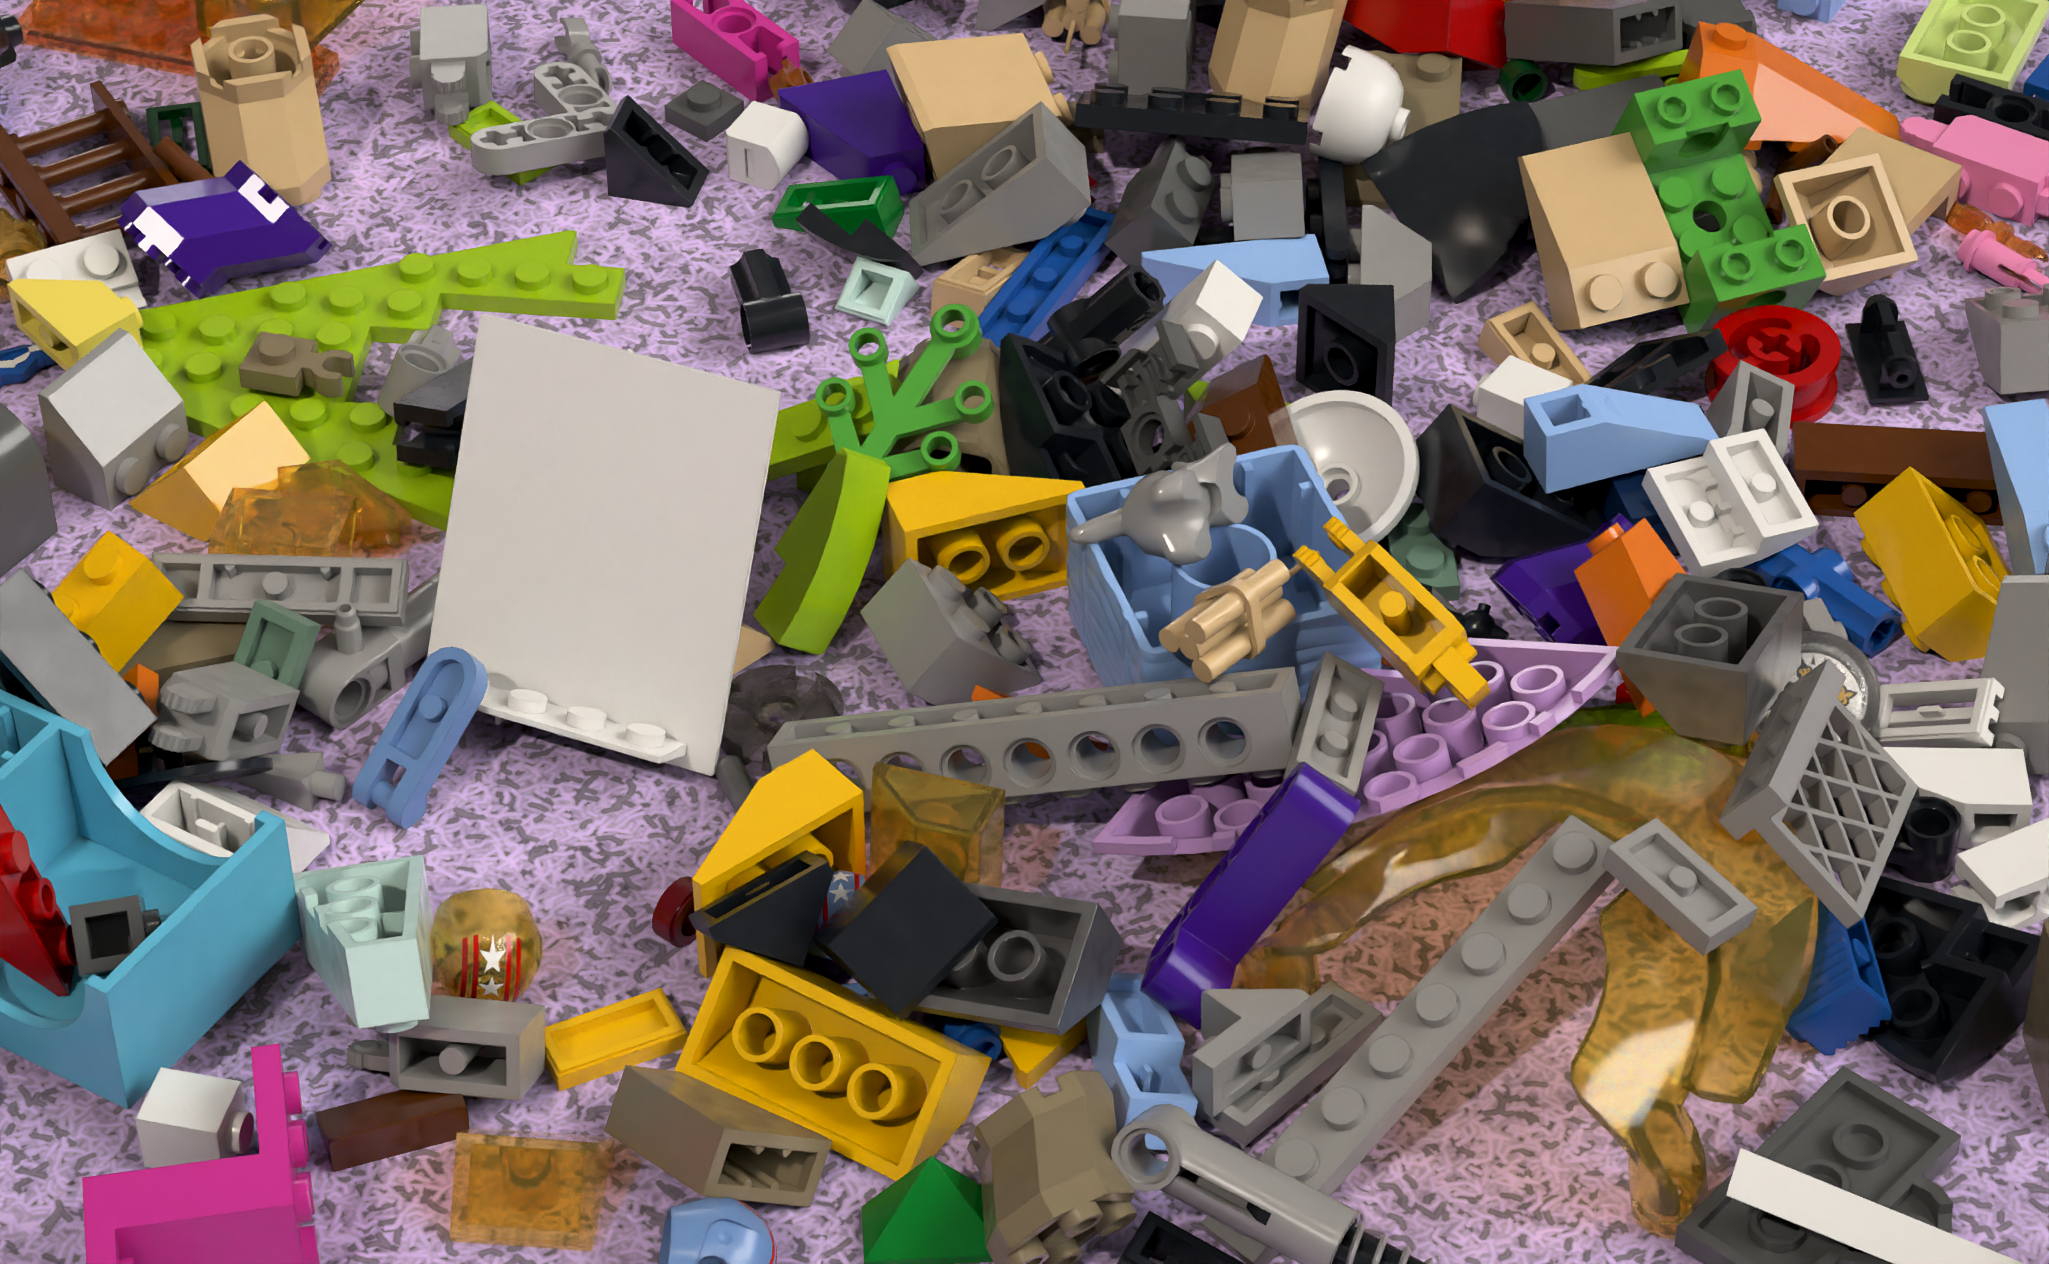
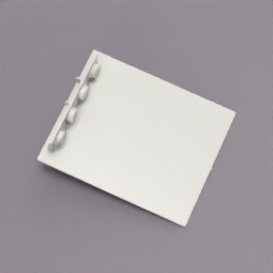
M481 314L427 658L440 648L453 646L464 649L483 663L488 674V687L476 711L495 716L496 725H500L505 720H511L558 734L557 736L560 737L566 736L658 764L668 763L705 775H714L718 763L781 392L634 353L632 349L623 350L491 314Z

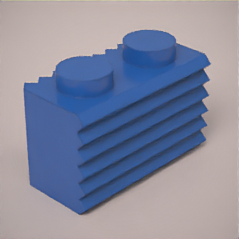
M1817 897L1763 932L1768 939L1766 943L1771 949L1768 951L1770 956L1765 959L1766 969L1774 983L1780 988L1779 992L1784 998L1781 1000L1783 1005L1778 1007V1015L1784 1028L1796 1041L1803 1042L1806 1040L1823 1055H1834L1836 1048H1846L1847 1041H1857L1858 1034H1868L1869 1027H1879L1880 1020L1891 1019V1008L1864 916L1863 919L1847 929Z

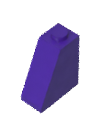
M886 69L777 90L778 108L797 113L807 128L809 147L804 155L839 180L889 175L894 177L900 196L925 190L924 146Z

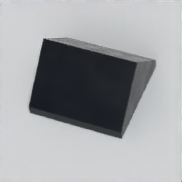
M1306 284L1299 289L1296 381L1315 393L1333 390L1357 391L1376 397L1392 407L1396 345L1394 285Z
M906 840L816 931L812 942L902 1022L999 920L926 845Z

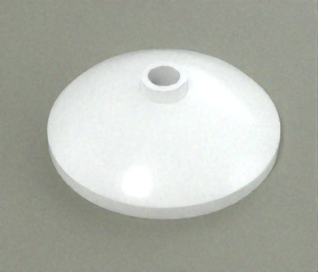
M1333 390L1320 392L1289 404L1286 408L1298 444L1306 450L1317 474L1323 479L1324 487L1332 501L1340 491L1349 490L1344 497L1333 501L1343 515L1349 529L1365 544L1370 539L1378 543L1388 535L1405 515L1418 485L1420 473L1419 452L1410 429L1402 417L1387 403L1369 394L1357 391Z

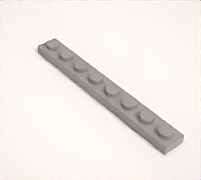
M1571 814L1265 1151L1259 1160L1330 1196L1613 882L1615 877L1601 865L1608 847L1614 844V842ZM1208 1215L1201 1222L1206 1234L1246 1264H1269L1279 1253Z

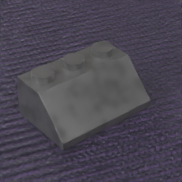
M1676 573L1616 650V664L1678 735L1699 738L1702 743L1711 747L1744 746L1777 699L1779 693L1800 666L1804 593Z
M963 882L997 917L999 922L913 1011L1063 1035L1103 1002L1123 939L1099 903ZM868 993L867 998L872 1004L882 1005L875 997Z

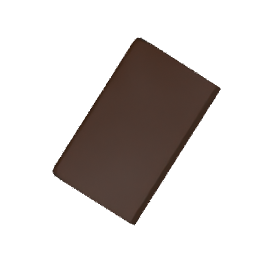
M402 1089L315 1112L316 1121L333 1172L470 1136L468 1109L462 1094Z

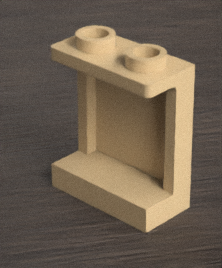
M1859 126L1823 163L1828 164L1879 153L1910 237L1930 215L1946 220L1956 209L1962 165L1862 126ZM1895 273L1886 276V278L1891 279Z

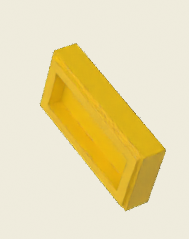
M658 988L546 1026L545 1066L558 1090L562 1091L623 1070L625 1065L635 1066L684 1048L688 1035L662 988Z

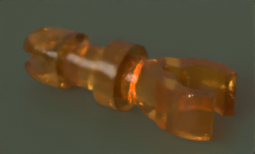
M1955 201L1944 220L1949 226L1965 235L1974 229L1981 232L1988 229L1996 234V241L2027 259H2031L2033 256L2041 261L2049 262L2047 252L2029 240L2023 241L2014 235V228L2004 221L1995 223L1989 215L1967 202L1963 206ZM2036 267V271L2043 272L2040 268Z

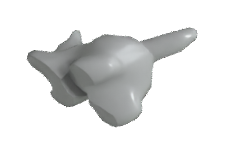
M1229 442L1223 443L1199 460L1190 463L1174 462L1171 466L1172 471L1160 470L1144 476L1129 492L1123 507L1090 519L1073 528L1068 537L1072 542L1082 544L1099 543L1119 536H1129L1145 554L1165 558L1170 563L1177 565L1193 564L1207 558L1212 549L1209 528L1241 523L1248 514V501L1244 496L1236 492L1233 484V468L1237 457L1236 448Z

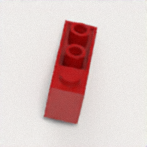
M0 804V958L58 997L66 996L69 993L74 967L78 965L71 924H68L56 903L52 883L49 879L42 878L31 859L29 846L24 834L14 829Z

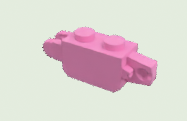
M1974 115L1956 117L1950 125L1932 119L1926 120L1925 117L1921 118L1919 116L1905 117V120H1901L1899 135L1903 142L1962 165L1957 201L2030 227L2039 217L2049 219V141Z

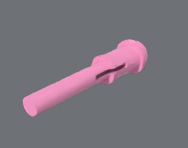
M1977 229L1970 231L1958 249L1957 258L1964 262L1963 267L1966 271L1972 273L1978 270L2006 287H2016L2028 293L2043 292V285L2049 283V277L2036 271L2037 263L2034 260L2027 259L1996 241V234L1988 229L1983 232ZM2031 280L2034 281L2035 283L2041 285V287H2039L2038 285L2032 283Z

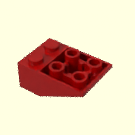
M1347 0L1342 19L1401 54L1424 55L1437 53L1448 57H1462V71L1501 70L1507 62L1506 36L1504 33L1505 1Z

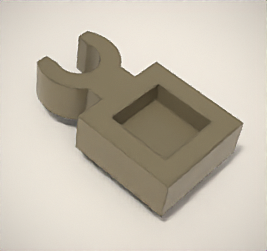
M262 331L238 368L241 387L298 397L304 386L313 387L317 393L325 397H342L344 393L342 376L353 378L355 374L353 354L347 351L328 350L319 353L317 341Z

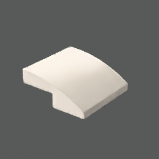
M1764 428L1710 440L1703 456L1649 468L1642 481V486L1688 570L1694 576L1710 578L1729 568L1747 566L1800 542L1816 533L1819 527L1818 521Z

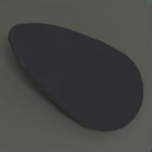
M144 733L135 742L138 775L112 781L123 796L162 791L172 780L211 783L260 774L273 770L272 758H247L185 766L182 752H171L157 747L148 741L149 733ZM157 758L164 760L165 770L159 771Z

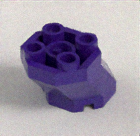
M241 160L222 177L135 191L119 208L123 215L116 221L134 238L137 245L157 263L161 264L162 262L175 274L174 277L198 299H202L208 292L214 295L229 278L317 263L333 246L314 226L305 221L283 197Z
M1617 513L1609 522L1605 521L1588 539L1508 560L1489 579L1521 616L1524 614L1535 626V631L1546 642L1607 646L1574 570L1592 556V553L1586 547V544L1616 522H1618L1624 532L1633 525L1622 514Z

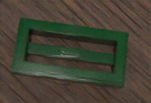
M200 102L146 109L149 140L153 149L161 141L159 121L170 120L173 141L186 152L181 118L193 117L199 160L197 162L212 175Z

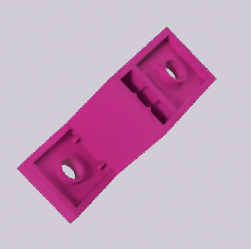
M280 1044L251 1047L259 1154L82 1177L86 1264H320L315 1225L302 1227V1222L312 1221V1215L315 1214L310 1171L297 1173V1168L307 1167V1161H310L305 1119H291V1115L303 1113L298 1071L284 1072Z

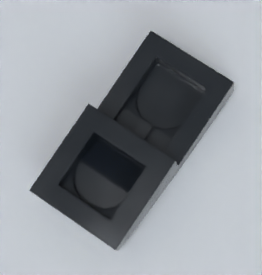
M811 202L796 218V221L813 240L831 253L854 264L858 256L909 272L914 280H917L924 272L905 249L867 218L852 235L848 234Z

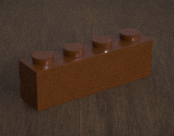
M1793 421L1787 469L1814 515L1855 518L1854 512L1911 466L1981 518L1986 525L2004 526L1985 432Z

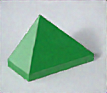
M932 1155L861 1206L864 1264H961L993 1262L985 1245L981 1185Z

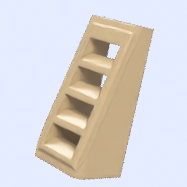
M1007 246L968 255L933 280L931 319L939 309L948 304L968 306L979 317L1030 252ZM988 265H992V266L1001 268V269H1003V270H998V269H994V268L987 267V266H988ZM953 321L948 325L961 329L964 321Z

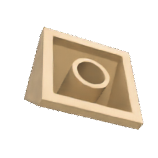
M1879 153L1778 174L1773 178L1790 226L1806 224L1827 276L1819 286V290L1836 297L1909 267L1919 260Z

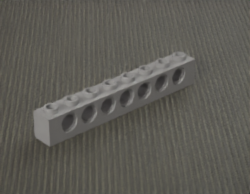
M1293 666L1221 674L1210 683H1203L1197 677L789 721L783 724L768 744L767 751L772 771L776 767L792 761L811 749L818 752L843 775L845 774L839 769L837 762H843L852 766L857 771L859 778L845 776L863 791L864 812L869 811L872 817L883 818L897 815L908 807L932 805V808L936 811H950L964 807L974 800L995 798L998 804L1010 805L1026 801L1034 794L1059 792V795L1063 798H1077L1091 794L1098 788L1123 785L1124 790L1136 792L1154 788L1162 781L1187 779L1188 783L1193 785H1205L1217 782L1225 778L1227 774L1252 772L1253 776L1257 778L1277 777L1285 774L1303 708ZM1227 721L1234 723L1243 731L1245 737L1232 738L1227 736L1220 730L1217 722ZM1162 728L1172 732L1178 739L1179 745H1168L1161 742L1155 736L1153 729ZM1098 735L1107 739L1113 746L1114 752H1105L1097 749L1091 743L1088 736ZM1025 742H1034L1046 749L1050 758L1043 759L1034 756L1027 749ZM962 749L976 751L983 757L986 765H977L970 762L964 756ZM903 755L913 758L921 766L923 772L908 769L903 765L899 756Z

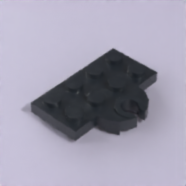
M1105 82L1095 83L1094 89L1084 91L1076 103L1075 127L1306 145L1311 109L1299 108L1300 100L1291 97L1267 96L1263 105H1255L1250 101L1242 100L1243 95L1231 92H1208L1207 94L1186 92V90L1178 88L1153 87L1151 88V93L1131 95L1128 94V85Z

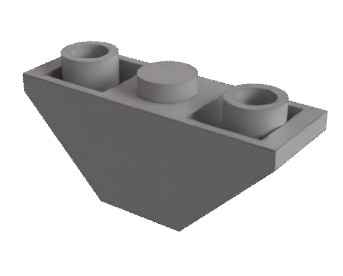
M1362 205L1361 228H1349L1348 263L1360 264H1348V284L1394 285L1397 343L1429 324L1432 243L1378 207Z

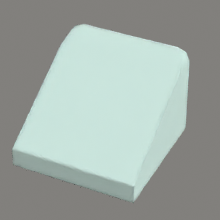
M857 256L835 306V310L889 326L914 296L919 286L909 272Z

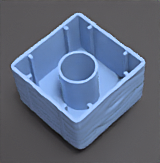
M1283 445L1237 455L1233 468V484L1236 492L1247 499L1249 505L1248 514L1241 523L1209 528L1212 549L1207 558L1193 564L1177 565L1170 563L1165 558L1145 554L1129 536H1119L1099 543L1082 544L1074 543L1068 537L1073 528L1090 519L1123 507L1129 492L1144 476L1076 490L1067 496L1066 537L1068 545L1066 565L1070 602L1068 611L1103 687L1196 677L1192 669L1194 660L1188 659L1181 650L1173 653L1166 650L1159 640V631L1192 608L1195 597L1206 588L1229 581L1245 568L1257 571L1272 559L1282 561L1290 570L1298 564L1294 560L1293 554L1302 545L1315 551L1318 550L1321 554L1320 556L1335 573L1350 559L1343 550H1339L1332 544L1327 537V533L1322 528L1333 516L1341 520L1347 527L1348 525L1325 489L1324 481L1317 474L1306 450L1299 445ZM1302 569L1282 585L1283 595L1281 598L1288 600L1293 605L1296 612L1294 621L1266 641V648L1258 656L1250 660L1242 658L1222 674L1294 666L1301 701L1305 702L1313 671L1326 651L1357 668L1381 669L1382 655L1329 605L1324 590ZM1227 721L1217 722L1224 734L1244 735L1243 731L1234 723ZM1162 728L1153 729L1155 736L1161 742L1168 745H1175L1178 739L1172 732Z

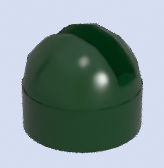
M1511 59L1503 65L1499 72L1500 89L1510 103L1527 100L1528 103H1534L1546 92L1548 86L1547 76L1533 60Z

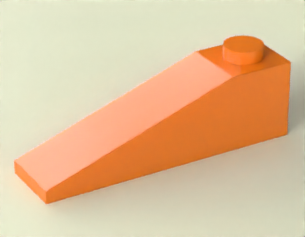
M1698 22L1678 77V82L1682 83L1738 69L1742 70L1762 118L1761 123L1744 150H1760L1763 141H1786L1785 145L1789 151L1799 152L1807 147L1810 142L1816 141L1825 134L1832 136L1839 147L1859 126L1903 142L1899 135L1898 117L1756 34L1746 32L1740 26L1732 23L1714 25Z

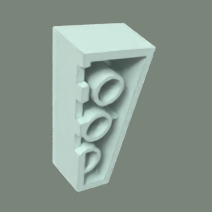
M423 855L293 873L302 937L299 939L301 951L358 1029L375 1027L376 1031L381 1033H396L415 1027L418 1024V1020L429 1019L435 927Z

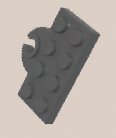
M1842 1066L1754 1152V1154L1952 1234L1953 1202L1942 1187L1931 1181L1958 1155L1961 1135L1845 1066ZM1732 1174L1677 1226L1674 1245L1703 1264H1893L1726 1196Z

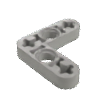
M568 62L542 64L535 68L533 73L534 99L548 116L487 127L473 133L471 136L472 167L480 173L498 176L605 156L603 133L618 105L578 65Z

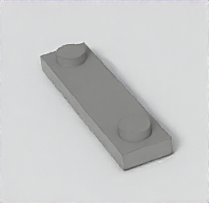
M152 552L151 562L184 596V599L165 620L247 622L254 602L268 599L318 624L334 625L336 608L342 603H349L356 608V614L360 619L361 626L404 627L410 575L407 559Z

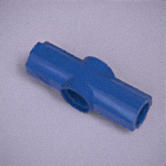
M1796 543L1769 557L1741 567L1761 574L1767 580L1770 588L1804 593V601L1821 598L1833 621H1840L1843 624L1849 646L1860 654H1865L1870 659L1886 650L1892 638L1899 632L1901 614L1854 583L1851 569L1844 558L1830 548H1819L1810 553Z

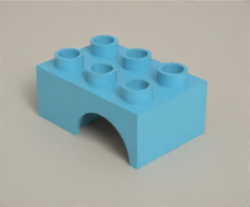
M0 689V804L14 829L24 834L29 846L30 857L42 878L49 879L52 883L56 903L68 924H71L68 906L140 895L144 898L146 910L158 908L161 925L109 975L96 976L92 974L89 978L79 976L78 965H75L69 993L66 996L58 997L0 958V1047L129 1110L151 1088L160 1067L170 1069L302 937L285 820L262 810L254 818L255 833L231 857H217L193 850L156 828L123 796L102 765L95 750L90 730Z

